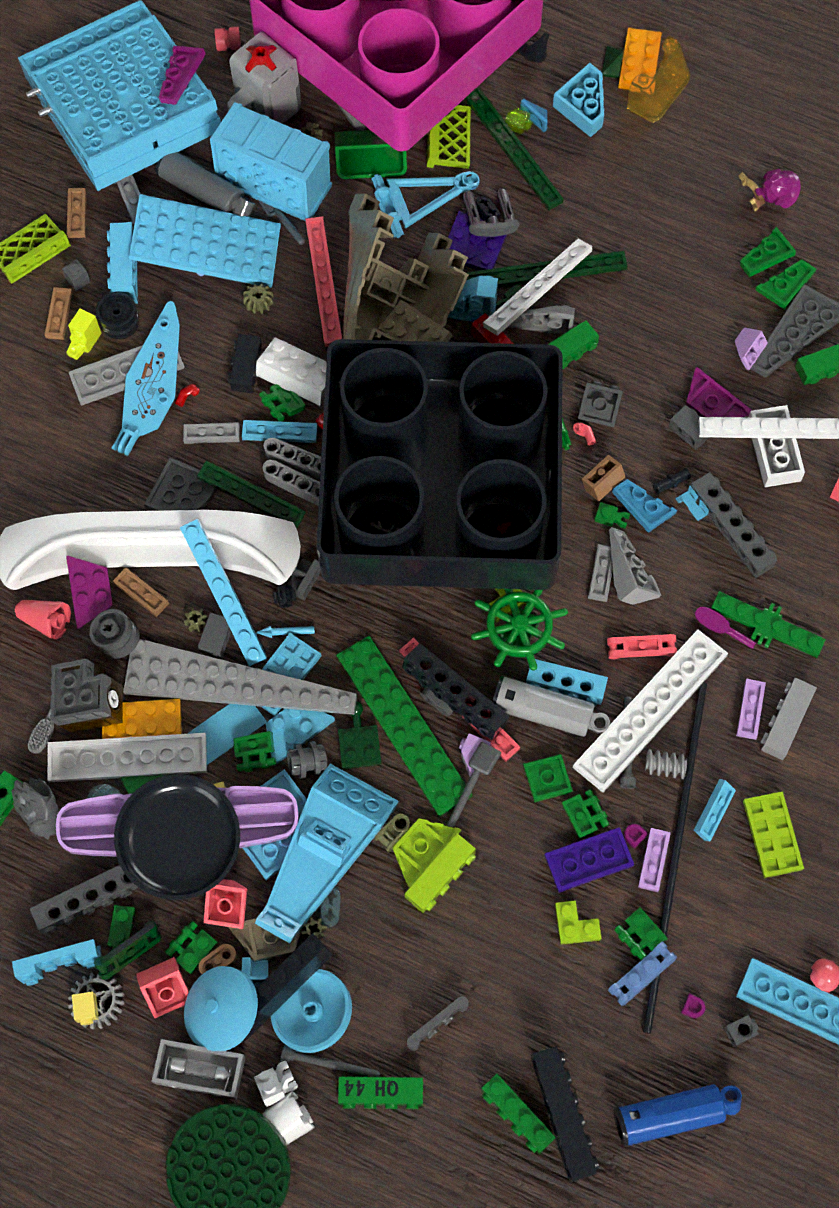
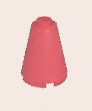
M21 600L15 606L17 618L51 639L57 640L61 638L67 630L64 628L66 622L70 623V606L62 601Z

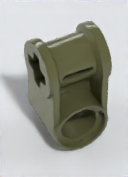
M404 814L395 815L374 837L376 841H380L386 847L387 852L392 851L395 844L410 829L408 817ZM400 820L407 823L403 829L396 827V823Z

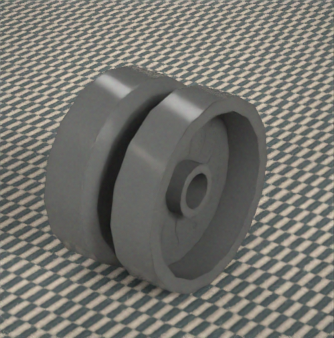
M109 609L96 616L90 626L89 635L91 641L108 657L117 659L129 655L136 648L140 632L138 627L121 610Z

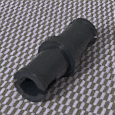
M684 468L675 474H668L666 478L653 483V489L657 494H660L669 488H676L677 484L691 478L690 472L687 468Z

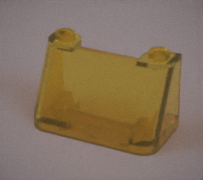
M670 35L663 42L664 56L660 62V69L653 77L646 74L637 75L630 85L627 109L650 122H656L661 119L690 80V71L681 45L677 39Z

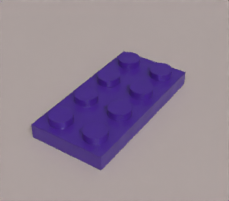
M620 827L544 854L558 893L635 865Z

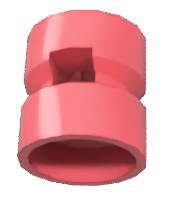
M229 27L227 31L225 28L215 29L217 52L227 51L228 48L231 50L241 48L239 27Z

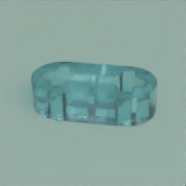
M336 887L331 891L337 896V898H333V905L329 904V898L326 897L321 906V919L326 926L330 927L335 926L340 919L341 896ZM329 908H332L333 915L336 916V918H332L331 922L328 921V918H325V915L329 914Z

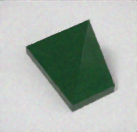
M607 46L602 71L603 76L619 79L624 48Z

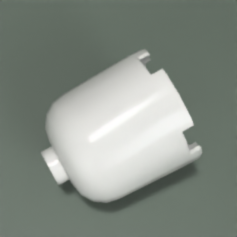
M293 1091L285 1096L286 1098L276 1102L263 1113V1116L281 1134L286 1145L315 1128L311 1124L313 1120L305 1106L302 1105L300 1107L296 1102L298 1096Z

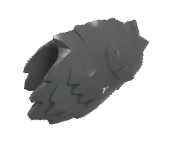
M30 778L29 784L16 780L12 790L13 804L30 831L36 836L44 837L47 840L52 835H56V819L59 809L50 787L40 778L38 780Z

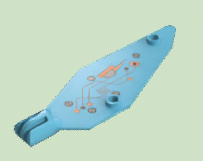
M172 301L166 303L126 375L122 429L111 448L115 451L118 449V452L124 453L126 456L130 454L138 437L159 429L175 399L180 325L175 304Z

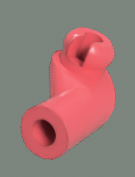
M578 422L573 425V431L585 437L588 446L596 443L590 426Z

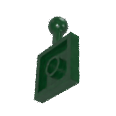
M357 701L355 715L350 714L353 716L354 728L338 729L342 769L382 765L377 725L361 726L360 715L363 713V705Z

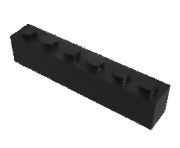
M313 933L256 988L258 1007L255 1022L242 1043L254 1034L333 955Z

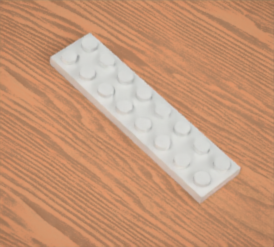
M206 733L48 742L49 783L115 779L130 776L207 773Z

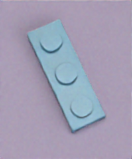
M719 779L694 828V831L705 841H711L736 791L726 780Z

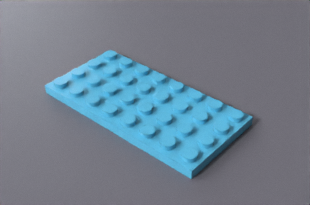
M140 194L129 259L249 284L255 283L260 285L262 283L264 287L272 288L281 224Z

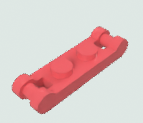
M676 635L608 638L607 646L610 649L608 658L674 656L677 652L675 647ZM662 643H667V647L663 648ZM617 645H623V650H617Z

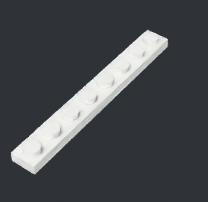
M577 239L483 322L484 328L498 336L592 252V246Z
M699 417L698 420L699 437L839 439L838 418Z

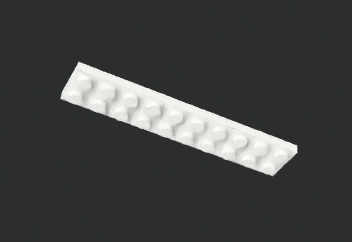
M697 630L610 724L609 728L573 764V768L601 792H604L727 657L728 652L700 630Z

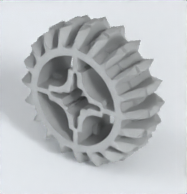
M90 973L89 980L82 976L83 983L81 984L76 981L75 984L78 986V989L71 988L70 991L74 994L93 991L99 999L101 998L99 1000L100 1007H98V1012L101 1016H99L98 1020H93L90 1028L95 1029L97 1023L98 1027L103 1029V1022L110 1026V1018L115 1021L118 1019L114 1015L115 1012L122 1013L118 1005L122 1006L125 1004L124 1001L119 1000L125 995L123 992L117 993L122 987L121 985H116L117 980L115 978L112 980L110 978L102 980L99 974L95 978V975ZM105 985L109 987V990L106 992H96L92 986ZM69 996L68 1000L72 1001V996ZM112 996V1004L106 1012L105 1003ZM73 1003L68 1005L69 1009H73Z

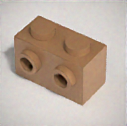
M608 455L582 478V482L586 492L600 501L626 476L622 465Z

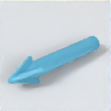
M269 626L257 631V634L270 638L275 635H289V633L293 635L315 634L314 626L271 628Z

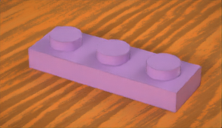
M751 679L745 680L736 736L756 740L766 682Z
M654 828L650 829L638 885L639 888L655 892L659 891L671 832Z

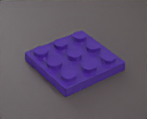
M459 211L448 236L449 239L453 240L450 249H454L468 257L465 264L467 267L479 271L493 269L507 235L495 237L475 236L469 231L470 222L467 213Z

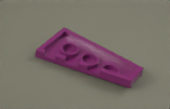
M173 46V56H170V66L165 73L166 80L162 83L158 97L161 103L177 104L206 55L204 48Z

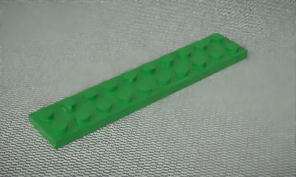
M367 636L336 655L337 659L438 817L455 808L466 784L371 637Z

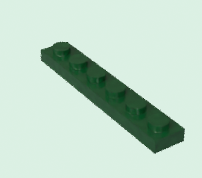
M207 460L197 475V479L271 517L293 522L296 529H298L306 514V511Z

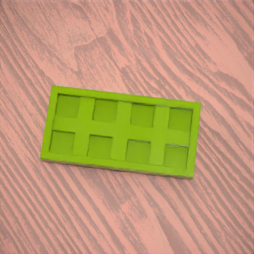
M783 791L744 799L743 804L763 878L802 871L804 866Z

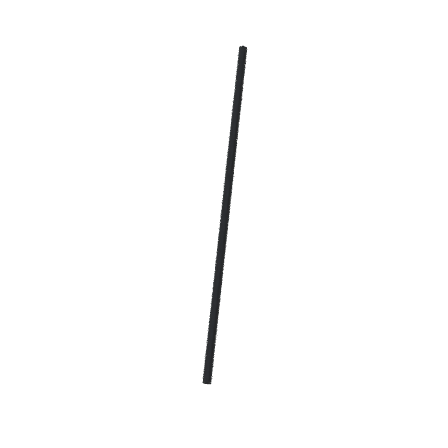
M704 682L698 690L687 768L683 782L660 930L666 937L707 690V683ZM661 954L657 957L660 963L663 961ZM661 974L651 981L643 1028L644 1033L651 1034Z

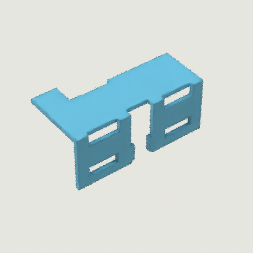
M689 486L688 491L677 497L676 500L678 503L683 501L692 515L699 521L708 515L709 509L702 500L699 501V506L696 504L695 501L698 495Z

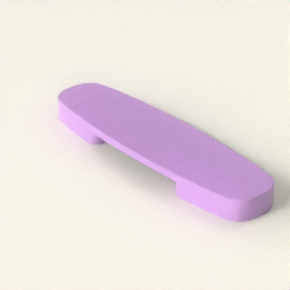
M257 786L218 788L229 799L237 814L240 825L239 848L287 839L294 833L298 823V806L296 799L289 791L280 788ZM131 794L106 795L66 804L61 808L56 819V835L60 845L71 854L116 856L114 847L115 824L121 808Z

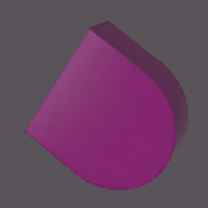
M638 824L629 825L624 832L626 842L633 849L649 835Z
M689 993L681 1014L690 1018H699L705 1012V1003L701 998Z

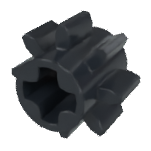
M289 585L278 586L276 588L277 592H273L274 604H279L280 608L293 606V601H297L295 589H291Z

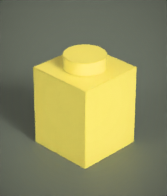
M93 991L72 995L74 1020L77 1023L90 1025L93 1024V1020L99 1019L97 998Z

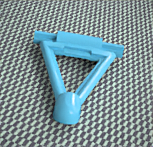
M471 171L460 173L456 177L386 179L389 188L385 187L381 175L378 176L376 174L375 177L371 178L376 190L374 195L380 201V210L394 217L391 231L394 237L397 238L404 235L400 220H402L406 229L464 191L476 189L480 181L479 176ZM454 186V188L411 215L399 187Z

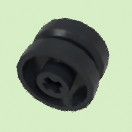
M121 292L109 293L103 296L97 304V318L105 335L113 339H125L133 335L138 329L140 321L136 305L127 294Z

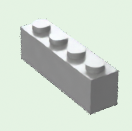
M794 678L792 683H787L784 690L786 697L784 700L780 699L776 707L779 712L777 716L773 715L769 722L770 732L769 734L765 732L760 742L764 744L761 751L783 761L817 687L797 678Z

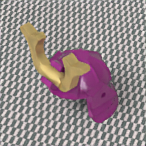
M776 169L766 172L763 177L764 181L761 183L762 188H759L743 172L738 175L742 185L749 186L754 193V198L750 200L754 211H757L759 207L765 204V201L775 203V205H780L783 208H789L795 203L800 194L801 184L799 177L790 170L781 171Z

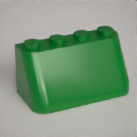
M371 130L335 132L336 168L340 178H372L376 174L382 177H396L405 174L407 170L406 151L401 152L393 149Z

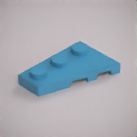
M628 479L612 490V493L648 533L671 518L678 511L673 507L669 508L664 505L663 501L659 498L651 497L646 493V490Z

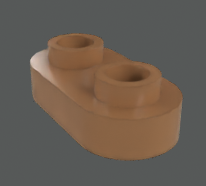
M229 944L219 946L200 961V973L204 974L207 971L206 967L208 965H213V968L230 966L236 960V950ZM225 952L230 953V957L228 959L223 958V954Z

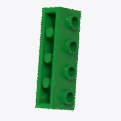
M498 1074L482 1087L481 1091L483 1094L481 1096L489 1105L493 1103L498 1109L496 1113L504 1121L507 1119L512 1124L510 1128L518 1137L522 1135L527 1140L525 1144L533 1153L537 1151L540 1154L556 1138Z

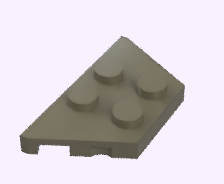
M256 919L244 921L243 929L229 927L255 962L292 954L297 948L301 933L300 929L292 942L288 943L256 925Z

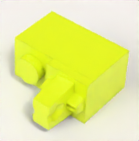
M82 309L78 310L68 325L71 332V344L67 350V355L76 360L84 352L89 353L102 334L96 316Z

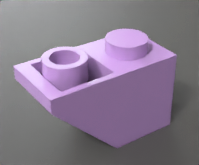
M743 328L735 340L739 357L746 370H750L768 343L760 330Z

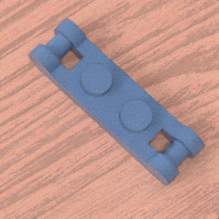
M664 942L659 943L652 952L618 982L614 983L608 989L609 993L615 995L618 999L617 1002L624 1006L677 959V956L673 952H669ZM660 954L665 958L661 963L657 960ZM624 986L629 990L626 994L621 991Z

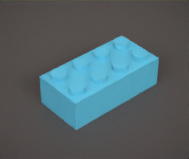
M132 222L110 223V231H107V239L110 242V246H107V254L110 257V262H107L108 273H110V278L107 279L108 289H110L111 293L121 292L127 294L136 304L138 303L137 261L129 259L134 230Z

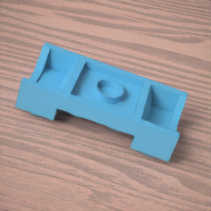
M94 939L15 960L12 961L15 978L29 986L39 983L38 980L44 979L42 970L51 972L56 970L57 966L64 964L66 967L73 966L77 962L83 967H87V969L96 968L94 965L95 959L103 956L101 946H96Z

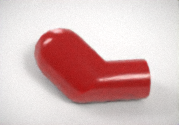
M190 384L181 389L175 404L183 407L190 394L193 396L199 394V387H196V384Z

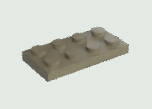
M402 300L379 326L381 332L399 341L448 342L453 336L448 330Z

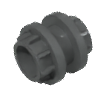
M315 741L308 742V748H302L300 743L294 744L293 749L287 751V763L290 773L298 775L299 778H305L308 771H312L313 776L320 775L321 771L327 768L324 746L322 744L317 745Z

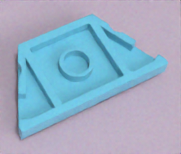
M284 709L266 722L267 732L271 731L273 733L275 752H271V756L276 758V765L287 757V751L293 749L294 744L300 743L302 746L333 723L335 718L325 712Z

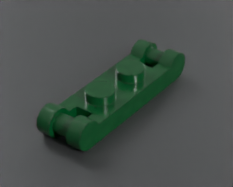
M155 921L146 922L144 928L104 957L95 959L94 965L99 970L98 974L102 980L109 979L161 941L162 937L160 932L157 931L158 927Z

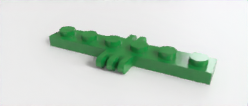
M719 591L711 609L754 629L751 640L755 641L756 635L759 636L757 644L761 645L763 639H766L764 647L768 648L772 638L813 657L817 658L826 639L782 620L783 615L779 614L782 609L781 606H778L775 612L772 611L775 604L771 603L769 609L765 607L764 611Z

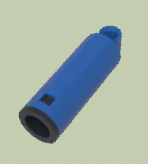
M708 1085L614 1108V1120L622 1146L626 1147L723 1123L726 1120V1114L735 1115L740 1111L742 1093L739 1088L732 1085L724 1087L721 1093L716 1085Z

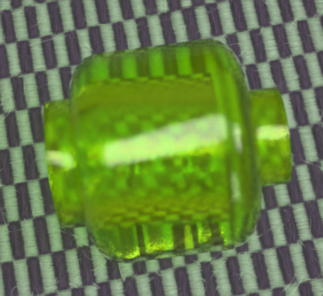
M515 108L513 111L510 110L505 120L510 129L518 134H523L526 130L529 131L532 125L530 114L519 108Z

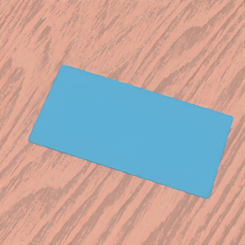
M228 704L187 734L206 733L208 765L234 746L233 738L250 735L267 721L256 706Z

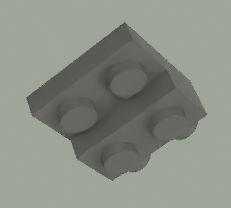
M597 381L587 383L578 419L614 428L623 391H620V387L609 385V388L603 387L602 383Z

